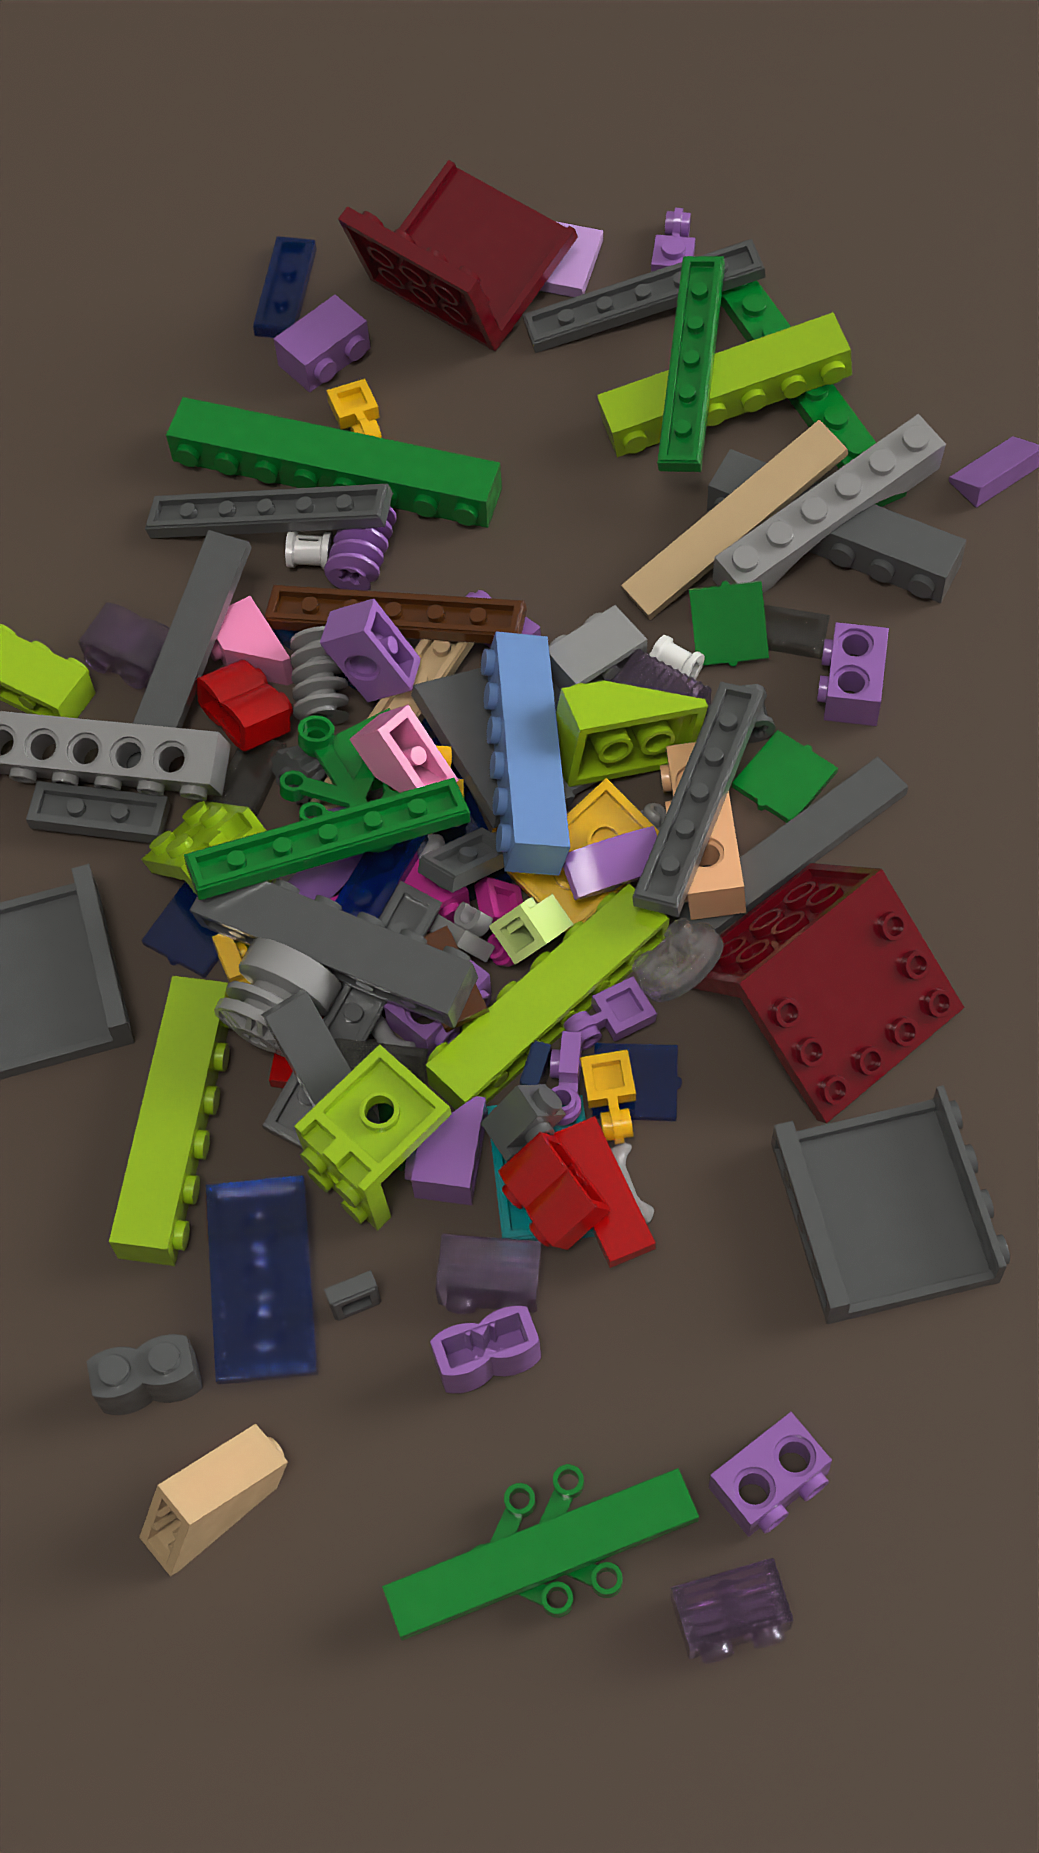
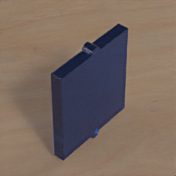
M185 881L141 941L143 945L167 957L171 965L179 964L206 978L219 960L212 936L219 933L202 927L191 913L190 909L197 895Z
M595 1043L594 1055L628 1050L636 1090V1101L618 1104L619 1109L629 1108L631 1120L676 1121L677 1089H680L682 1086V1079L677 1077L678 1045ZM608 1105L592 1108V1117L595 1116L596 1119H600V1113L609 1111Z

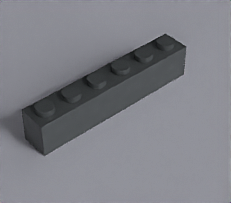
M730 449L708 485L707 512L712 510L767 463ZM815 482V483H814L812 486H810L806 491H804L800 496H802L803 494H805L807 491H809L810 489H812L814 486H816V485L819 484V483H818V482ZM874 504L840 525L808 552L829 559L838 566L849 567L867 574L879 582L890 583L908 590L917 597L928 598L941 603L961 566L966 539Z
M277 878L274 879L273 883L265 881L203 900H198V897H196L190 909L193 916L204 928L249 946L253 939L257 938L271 939L285 944L323 965L335 975L339 982L452 1028H455L478 979L473 963L470 962V956L463 951L450 946H444L442 951L427 945V940L418 933L408 929H401L400 933L384 928V923L380 919L368 913L359 912L356 917L341 911V905L332 899L316 895L313 900L299 894L300 890L291 883Z

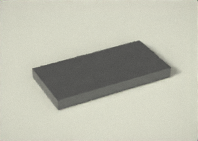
M481 668L415 684L411 693L412 698L441 745L451 747L454 766L462 779H464L465 784L493 828L498 827L500 815L493 814V796L495 788L498 787L497 779L490 778V760L494 751V744L487 743V725L491 716V710L484 708V691L488 682V676L482 675ZM563 778L566 807L572 805L575 795Z

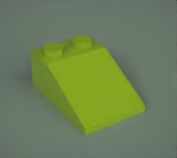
M605 680L587 684L578 683L571 687L561 688L556 719L564 780L569 787L603 781L606 778L609 780L660 770V765L668 764L666 746L696 742L708 708L706 700Z

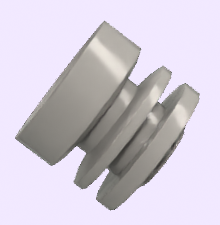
M257 938L253 939L239 964V972L251 984L239 981L229 982L226 987V993L230 998H221L214 1011L215 1015L226 1026L247 1042L260 1049L285 1057L261 1014L303 989L308 992L320 1016H326L341 990V983L334 974L309 956L274 940Z

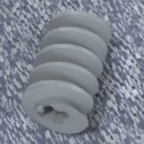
M325 626L304 629L296 633L290 640V648L294 652L291 655V665L294 668L291 678L292 682L296 685L292 691V697L296 701L293 706V714L299 720H303L308 716L318 715L328 718L333 725L343 723L349 718V713L337 710L336 708L347 705L349 697L336 693V691L347 688L348 681L345 678L335 676L343 673V671L326 654L320 644Z

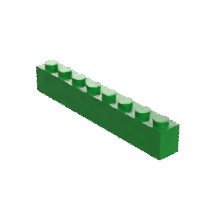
M182 397L166 434L172 461L181 463L184 466H197L216 470L226 475L235 474L258 479L264 483H278L296 488L389 484L393 492L390 503L392 508L414 512L424 517H438L457 521L466 526L476 525L488 528L502 490L500 462Z

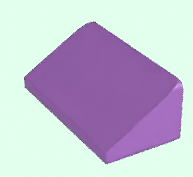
M1012 436L950 476L948 481L977 508L1039 467V444Z

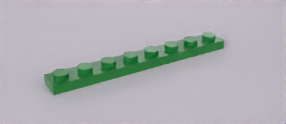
M757 280L722 292L721 306L747 342L791 327ZM826 384L806 391L798 397L788 398L809 428L820 420L848 449V455L836 465L838 469L876 444V441L834 384ZM907 492L891 496L879 501L875 505L883 507L905 497Z

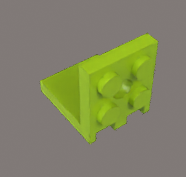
M202 801L193 805L184 813L182 817L184 822L173 832L166 831L156 837L149 845L151 851L141 860L151 873L185 880L195 892L185 865L184 854L267 830L249 807Z
M379 1044L315 1105L294 1128L304 1150L300 1157L309 1166L310 1169L307 1171V1174L313 1182L326 1193L331 1188L344 1199L340 1203L341 1206L357 1223L362 1224L367 1220L378 1231L391 1218L381 1183L452 1113L449 1105ZM378 1103H386L394 1108V1113L387 1122L376 1124L366 1118L372 1106Z

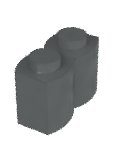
M169 1334L158 1336L143 1343L137 1349L131 1347L106 1349L86 1361L92 1396L102 1411L110 1415L134 1413L148 1406L152 1401L162 1403L182 1401L197 1394L203 1388L197 1355L188 1337L184 1335Z

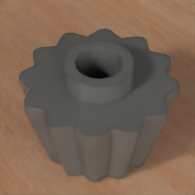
M299 745L279 749L271 757L273 763L271 771L276 776L278 786H280L281 775L292 770L302 772L306 777L322 782L328 777L318 759L305 754ZM289 785V787H298V785ZM306 796L304 799L296 801L295 803L305 804L310 802L313 798Z

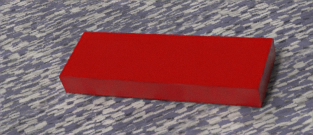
M591 1117L555 1132L553 1136H556L570 1152L581 1168L582 1173L600 1192L611 1210L592 1227L609 1267L612 1268L655 1250L656 1242L596 1117Z

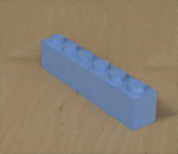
M496 631L491 648L484 649L481 658V674L488 676V682L484 691V708L491 710V716L487 725V743L494 744V751L490 760V778L497 779L498 786L495 788L493 796V814L500 815V824L496 833L497 852H503L504 870L507 872L559 876L570 850V839L548 637Z

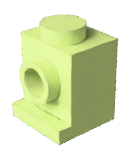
M551 894L538 904L533 897H530L489 925V928L516 965L574 924L555 896Z

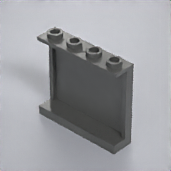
M90 864L71 868L74 883L0 902V1080L135 1043L98 884Z
M944 1085L938 1086L934 1098L927 1101L796 1131L793 1121L777 1124L773 1127L772 1149L826 1324L997 1284L1002 1279L1007 1267L1006 1264L1010 1263V1253L1006 1240L1002 1234L996 1235L990 1219L994 1217V1208L990 1194L987 1189L980 1190L975 1173L978 1172L975 1151L971 1144L964 1145L959 1130L963 1127L959 1106L955 1100L949 1101Z

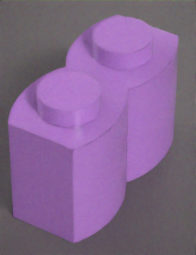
M526 1306L501 1308L486 1316L479 1324L462 1323L448 1327L439 1332L430 1341L434 1361L446 1393L455 1394L472 1391L488 1382L493 1375H516L530 1369L541 1359L539 1337Z

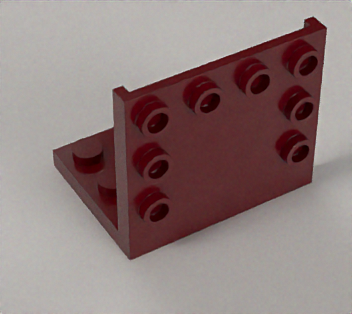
M450 160L447 161L401 226L394 232L384 227L383 223L368 211H363L361 214L347 206L338 218L371 281L494 352L502 344L578 238L573 227H565L457 168L455 163Z
M810 863L675 971L684 987L741 998L816 1120L828 1123L965 1008L884 871L880 868Z

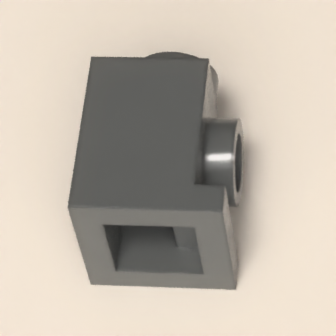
M546 1084L517 1085L490 1112L481 1124L504 1159L509 1161L540 1131L554 1135L555 1131L553 1128L566 1113L562 1109V1102L558 1095L548 1088Z

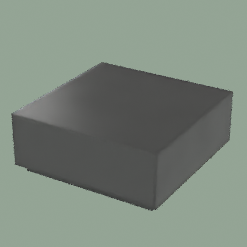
M371 1270L324 1289L334 1319L338 1321L379 1305L381 1302L378 1287Z

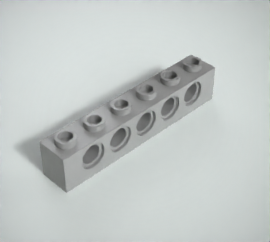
M0 711V774H7L14 781L36 783L37 778L52 779V783L78 786L79 782L94 783L95 788L121 791V786L137 787L139 793L159 796L164 795V790L177 791L184 798L201 801L206 800L207 795H223L231 744L219 732ZM13 740L12 749L7 754L1 756V749L4 744ZM52 744H56L53 755L43 760L42 757L45 749ZM98 748V755L95 760L84 764L86 754L90 750ZM141 752L139 763L132 768H127L129 757L134 753ZM184 756L183 766L178 771L170 773L169 766L171 762L177 757Z

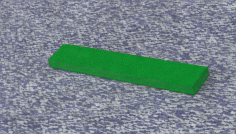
M683 256L657 461L659 471L701 472L725 270L724 256Z
M450 778L184 854L185 865L198 900H203L469 823L470 811L455 778Z
M677 1468L386 1584L382 1588L400 1638L403 1641L698 1522L699 1515L680 1470Z

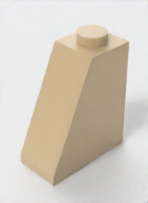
M254 1424L157 1485L139 1538L170 1577L179 1572L277 1489L288 1463L280 1445L273 1438L267 1437L258 1425Z

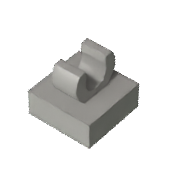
M462 902L456 909L454 923L437 914L429 931L434 932L447 925L457 946L484 962H487L495 948L494 945L480 938L489 930V925L492 924L493 918L465 902Z

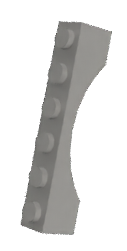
M918 413L714 557L712 580L717 586L721 585V582L724 580L728 581L729 584L762 581V591L765 593L802 556L840 525L879 501L909 491L937 471L941 465L946 443Z

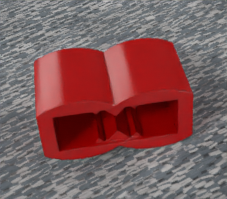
M241 659L197 678L199 705L215 724L223 728L228 738L242 751L250 750L290 732V717L293 714L290 700L283 692H278L269 685L263 671L260 668H254L248 661Z
M540 1131L498 1170L505 1183L502 1187L504 1195L515 1207L526 1209L527 1214L532 1220L529 1224L532 1234L546 1247L552 1245L553 1247L568 1250L611 1211L600 1192L582 1173L576 1160L556 1136Z

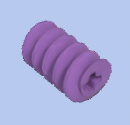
M391 506L385 527L338 529L333 539L334 544L330 549L329 558L324 567L325 576L330 583L339 589L370 590V582L377 580L379 577V567L384 562L383 553L388 549V540L393 533L392 526L397 520L396 512Z

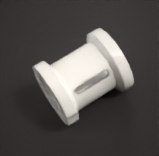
M297 531L288 532L285 549L286 566L295 568L296 565L321 566L324 570L329 558L330 549L334 544L333 533L325 532L323 536L299 535Z
M663 635L655 643L649 654L646 668L655 672L659 670L678 681V686L685 690L698 677L703 667L705 656L698 651L692 654L674 644L673 638Z

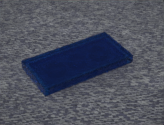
M304 1175L206 1185L216 1383L219 1385L318 1375L306 1179Z

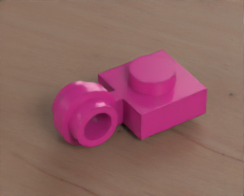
M487 876L474 884L478 909L492 917V923L523 903L521 889L518 885ZM493 933L487 941L495 946L490 958L495 964L510 967L514 965Z

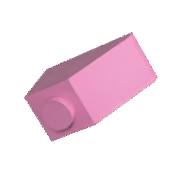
M248 596L230 605L210 654L211 658L214 661L221 659L225 666L243 659L248 661L254 668H260L268 682L287 686L292 684L291 676L293 669L290 657L252 597Z
M409 705L379 714L349 739L374 777L400 793L450 778H455L456 782L459 781Z

